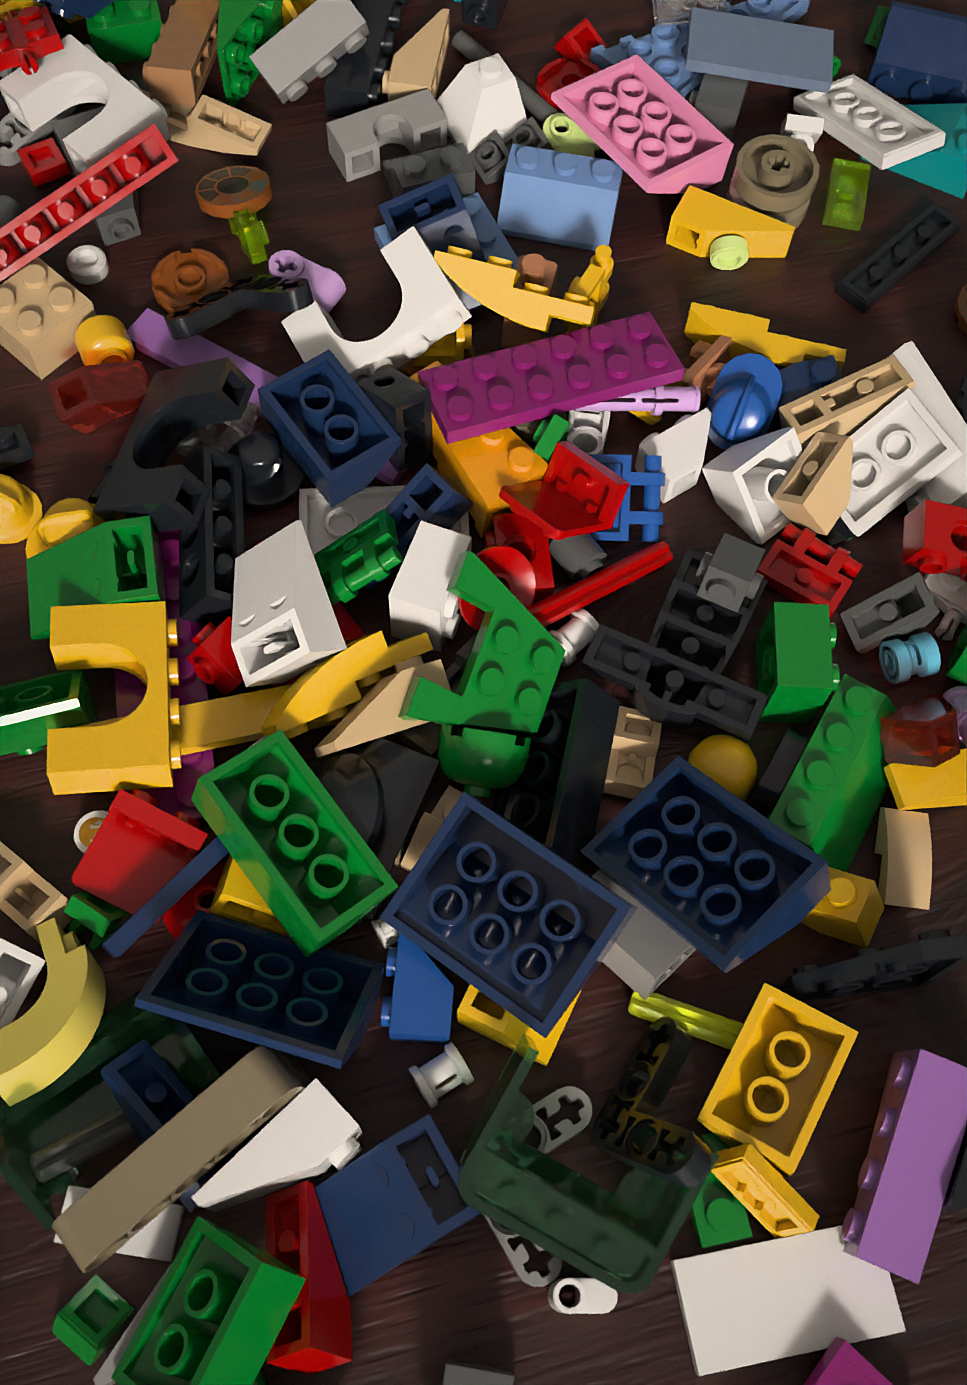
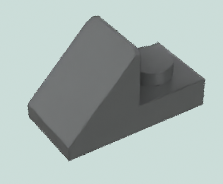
M918 572L840 613V616L856 651L864 654L880 646L882 642L892 640L900 635L909 638L910 635L921 633L940 611L922 574Z

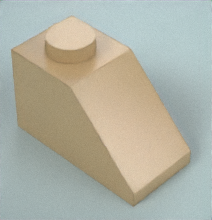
M817 432L772 497L789 521L801 530L807 527L818 534L828 535L849 504L853 441L850 436Z

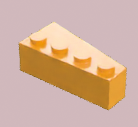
M435 361L422 370L441 366L442 364ZM418 372L409 377L417 383ZM432 414L433 455L438 462L437 468L473 503L468 511L475 520L474 527L482 538L485 532L492 531L493 514L514 513L510 510L509 504L499 497L501 487L543 480L548 463L534 453V450L509 427L447 444Z

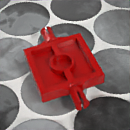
M30 6L22 9L18 14L15 11L9 10L10 17L6 11L3 15V20L0 19V72L21 66L24 73L32 75L30 68H32L35 74L39 67L36 60L65 49L46 6L40 9L37 6Z

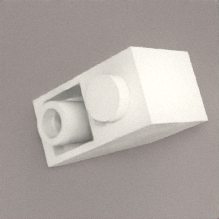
M707 408L694 415H684L673 427L660 434L657 432L650 434L639 445L635 463L637 472H644L645 455L662 456L661 473H666L665 486H661L660 500L663 504L697 484L704 462L712 414Z

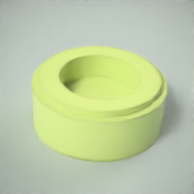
M728 235L714 240L709 248L710 263L721 270L737 269L743 266L749 259L748 242L740 236Z

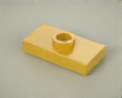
M750 1142L713 1153L710 1171L774 1238L814 1231L819 1215Z

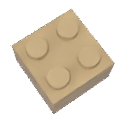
M37 257L0 285V345L42 380L78 352L74 342L75 331L83 321L95 316L96 312L91 300Z

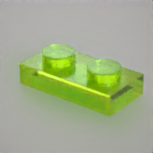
M834 158L828 182L822 220L823 225L854 231L860 230L864 219L871 170L870 164Z

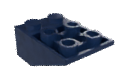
M452 173L378 205L392 241L414 226L433 255L435 250L447 253L448 246H454L472 251L471 259L487 263ZM446 274L469 312L484 306L461 289Z
M430 1114L384 1140L315 1187L348 1297L476 1218L483 1211Z

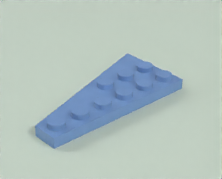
M746 0L733 6L729 2L716 5L715 11L794 23L807 13L810 0ZM690 15L652 27L651 34L636 39L632 35L620 38L619 45L607 49L603 45L591 48L590 60L601 69L608 68L637 54L688 102L692 90L699 91L703 76L706 74L684 70Z

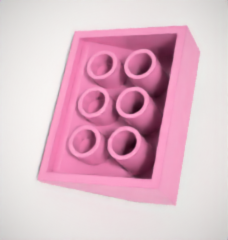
M637 54L552 92L551 100L646 193L685 194L689 185L704 190L722 181L734 144Z

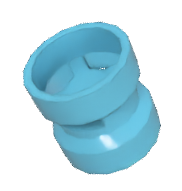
M928 632L910 635L907 641H901L900 639L884 641L879 646L880 666L885 678L891 684L908 681L911 675L915 674L920 677L934 675L940 669L939 648L935 639Z

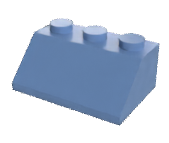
M512 144L504 175L497 225L503 235L592 251H595L599 245L609 246L623 169L615 161Z

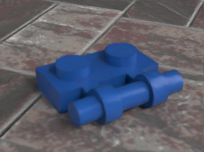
M589 454L630 483L612 528L592 532L590 535L594 540L629 541V525L642 524V541L659 542V525L664 524V512H660L661 486H665L666 474L661 473L662 456L645 455L644 472H631L632 455ZM631 486H644L643 511H630Z

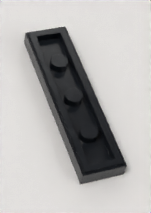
M934 202L931 203L837 283L834 292L864 314L959 232L962 223Z

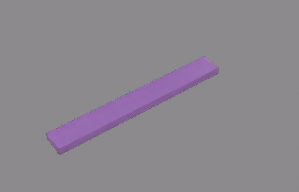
M146 308L127 330L135 349L170 368L228 357L255 384L246 409L262 417L258 388L278 378L277 376L198 334L181 340L172 339L164 316L149 308ZM387 461L375 478L390 486H395L408 468L399 472Z

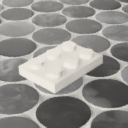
M909 388L850 436L853 441L850 502L840 517L853 534L858 537L963 455L959 447Z

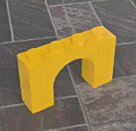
M165 601L51 607L50 649L57 671L97 668L120 669L135 675L147 687L145 697L137 709L118 722L103 726L47 730L46 773L54 795L119 791L120 789L173 787V769L182 768L180 739L172 740V727L181 725L179 698H171V686H179L178 658H170V647L178 646L177 619H168Z

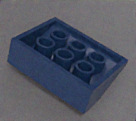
M679 755L580 851L582 857L725 973L798 925L831 890L828 862Z
M463 792L380 916V919L546 1038L609 952L638 907L476 797Z
M197 910L137 995L135 1007L341 1069L363 1041L373 1018L385 965L326 947L321 948L306 959L289 936Z

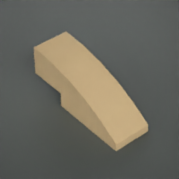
M0 841V909L40 943L36 930L37 925L55 918L61 928L64 929L74 919L64 912L69 900Z

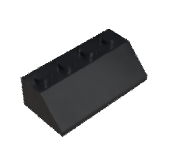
M584 678L554 684L537 733H509L510 735H517L515 745H518L519 737L531 738L529 757L525 770L519 779L507 788L496 790L492 809L587 873L589 861L582 857L580 851L595 836L620 701L589 679Z

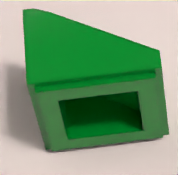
M95 1275L56 1315L52 1332L82 1361L91 1366L132 1316L135 1309L101 1278Z

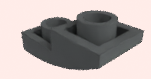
M533 116L503 140L496 132L468 154L473 166L486 185L504 179L512 144L554 150Z

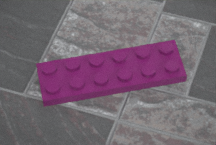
M649 311L418 371V383L431 392L432 414L446 443L450 444L554 414H560L681 381L685 368Z

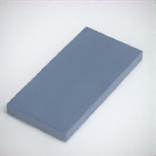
M692 7L689 16L684 70L828 93L832 85L834 30Z

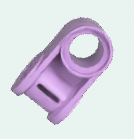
M278 251L268 261L269 272L273 276L308 279L314 299L328 314L345 294V283L336 272L322 267L294 251Z

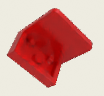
M560 441L556 443L543 480L502 486L499 497L509 504L512 512L527 517L539 526L540 532L551 539L563 540L572 536L611 529L630 483L571 442Z
M120 789L110 805L107 816L74 871L72 883L76 888L133 915L195 857L208 834L199 830L201 823L193 817L176 811L172 816L157 808L158 801L149 794L138 789H132L130 793Z

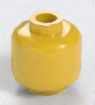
M95 315L83 321L75 331L74 342L84 366L91 373L107 377L116 376L124 372L133 361L135 352L133 344L124 324L116 317Z

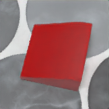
M587 17L554 45V49L572 62H575L576 58L592 62L590 60L591 48L603 45L605 49L608 47Z

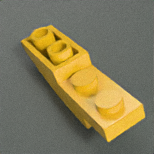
M448 246L447 253L435 250L433 259L461 289L487 308L511 321L547 334L552 317L589 327L593 324L596 310L594 307L587 306L589 298L566 292L563 300L547 296L549 288L531 283H524L523 290L518 289L521 274L517 270L511 269L513 262L510 260L488 256L487 263L471 259L472 251L454 246Z
M691 303L684 334L694 344L699 340L713 344L723 335L732 338L733 344L729 349L732 359L747 353L760 354L771 360L778 370H782L797 362L833 355L840 371L843 367L847 349L767 332L770 319L721 309L712 305Z
M382 631L365 635L346 644L347 649L308 669L287 689L261 726L264 736L272 735L281 729L285 736L290 739L307 732L309 728L306 722L321 716L323 722L326 723L349 713L347 705L362 699L358 689L380 681L382 679L380 671L393 666L397 673L395 664L433 650L427 632L408 637L388 646Z

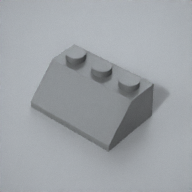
M317 0L249 57L261 77L282 104L288 100L293 102L307 91V84L317 76L320 78L325 77L333 71L337 65L336 60L347 51L349 54H352L360 49L366 42L365 36L369 34L366 21L351 0Z

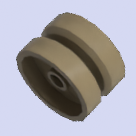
M776 134L758 136L745 143L737 154L727 200L798 228L807 214L810 198L814 193L819 178L820 165L815 154L804 143L792 137Z

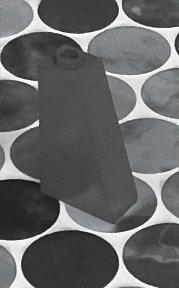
M105 106L51 122L61 153L67 162L73 178L80 173L75 169L62 139L96 117ZM138 189L93 219L105 247L141 235Z

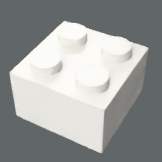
M424 521L420 522L388 595L391 636L406 639L427 632L433 650L441 652L446 638H454L460 623L461 614L457 613L459 608L457 596L446 591L460 553L468 550L471 551L472 537Z

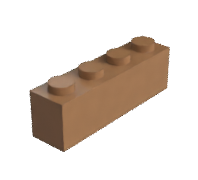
M176 0L175 5L170 6L168 20L162 24L161 35L158 41L153 43L149 61H145L143 65V82L145 86H149L151 100L155 98L160 103L196 106L217 56L219 0Z

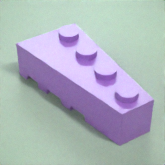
M923 1049L893 1053L868 1155L861 1166L858 1176L859 1190L855 1206L850 1208L843 1222L841 1238L846 1241L843 1252L919 1284L967 1126V1067Z

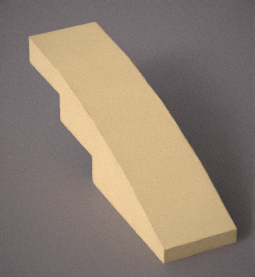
M141 89L143 94L151 99L150 93ZM202 94L196 106L161 103L168 116V120L165 122L171 136L169 140L192 147L222 153L257 156L272 128V124Z

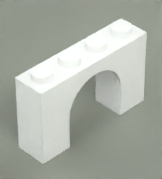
M71 34L61 39L65 49L36 60L39 67L35 74L32 68H30L32 75H28L19 67L0 80V91L11 114L32 132L74 105L88 102L106 104L96 117L62 139L75 169L79 173L97 163L152 124L156 125L166 141L171 139L165 122L168 120V116L161 103L155 98L152 100L148 98L133 80L127 81L111 62L105 63L97 56L89 44L83 45Z
M414 226L380 250L397 277L402 289L401 308L391 326L379 336L368 341L351 342L344 340L332 317L314 299L313 304L295 311L281 321L304 363L330 349L354 380L361 375H368L370 377L387 368L397 370L412 358L421 356L429 346L445 335L458 330L462 323L472 317L445 272L433 259V253Z

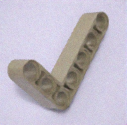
M263 1045L249 1052L57 1217L51 1227L83 1273L93 1270L112 1256L264 1122L273 1120L313 1081L293 1054Z

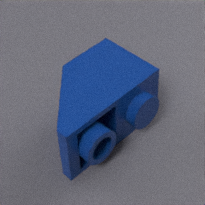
M399 933L398 947L388 948L386 977H394L393 996H383L381 1026L389 1027L390 1041L445 1046L450 1042L454 986L423 949Z

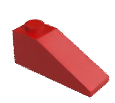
M306 1180L265 1197L266 1252L306 1279L266 1357V1363L302 1374L312 1375L353 1361L349 1298L314 1185Z

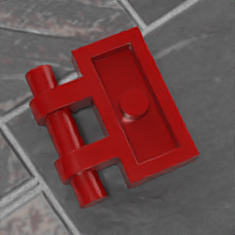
M788 523L780 537L794 544V546L792 547L777 539L756 572L764 575L763 579L768 580L767 586L797 603L829 605L830 619L853 580L840 574L839 571L856 578L864 564L850 557L851 552L839 546L836 549L816 538L817 533L807 527L801 530ZM806 552L828 563L827 566L806 555Z

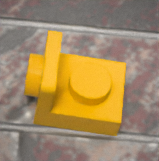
M462 323L458 330L445 335L429 346L425 353L414 358L415 366H428L435 361L445 365L463 360L464 349H471L472 347L471 324Z

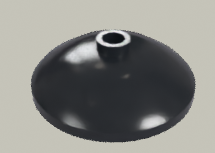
M340 750L318 758L316 755L307 760L306 764L371 849L379 833L384 813L383 786L374 767L364 758L346 750Z

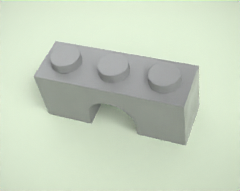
M429 89L326 123L329 152L347 182L381 171L380 147L385 144H401L411 154L447 145V117Z

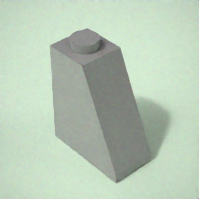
M598 870L592 876L593 878L638 907L602 962L646 1000L696 949Z

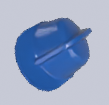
M747 353L736 356L724 365L717 377L706 407L712 413L708 437L714 445L725 451L733 445L765 435L771 424L781 397L783 384L780 371L771 360L763 355Z

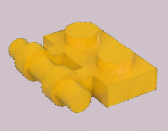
M599 245L596 248L595 254L590 259L589 267L581 278L578 276L574 278L568 290V293L589 298L587 306L594 307L596 310L592 326L596 325L598 313L609 296L610 286L607 281L612 275L614 261L611 257L612 250L607 245ZM565 320L563 323L567 327V333L589 327Z

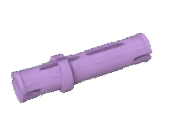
M662 385L618 397L629 399H611L574 409V411H650L651 415H661L663 411L698 412L700 407V388L695 385L692 387Z

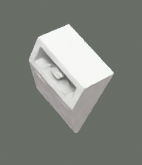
M301 520L294 521L235 558L231 646L246 687L284 683L347 649Z

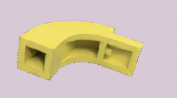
M55 918L36 926L48 971L43 992L36 1003L22 1017L0 1029V1096L9 1106L44 1089L76 1062L92 1040L104 1010L106 987L102 969L86 945L81 946L76 934L73 931L65 934Z

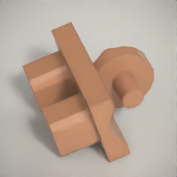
M721 335L713 344L699 340L691 348L689 354L691 367L689 369L684 367L682 380L670 383L668 386H699L701 406L711 396L717 377L724 365L732 360L729 353L730 346L733 344L732 338Z

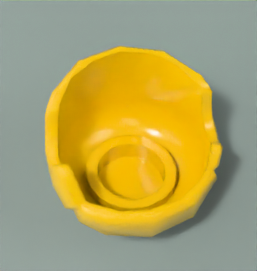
M732 735L709 736L703 739L689 754L688 763L742 801L746 800L757 786L758 762L750 746Z

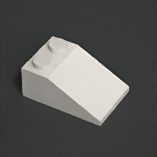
M315 1078L191 1198L198 1206L216 1212L294 1186L303 1181L327 1175L334 1167L340 1171L361 1154L363 1149L360 1147L359 1142L365 1136L355 1120Z

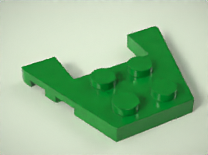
M468 550L460 553L446 591L485 611V616L457 692L455 694L422 676L415 677L411 681L398 717L410 721L421 720L436 722V724H456L514 733H537L566 650L473 552Z

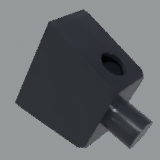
M387 368L370 377L368 375L359 376L355 382L402 439V444L388 460L395 469L400 472L432 456L431 392L394 368Z

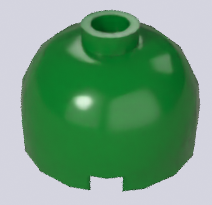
M440 724L438 760L440 761L441 769L450 780L464 784L463 792L473 796L490 798L491 789L509 787L519 779L525 770L529 757L531 738L519 737L518 745H515L517 735L458 727L456 736L450 735L451 725Z

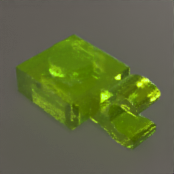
M248 209L233 213V217L228 218L231 232L239 237L242 249L252 264L268 260L264 245L269 244V238L261 220L258 221L256 212L251 214Z

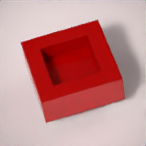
M52 137L17 150L20 161L35 187L70 174L67 162Z

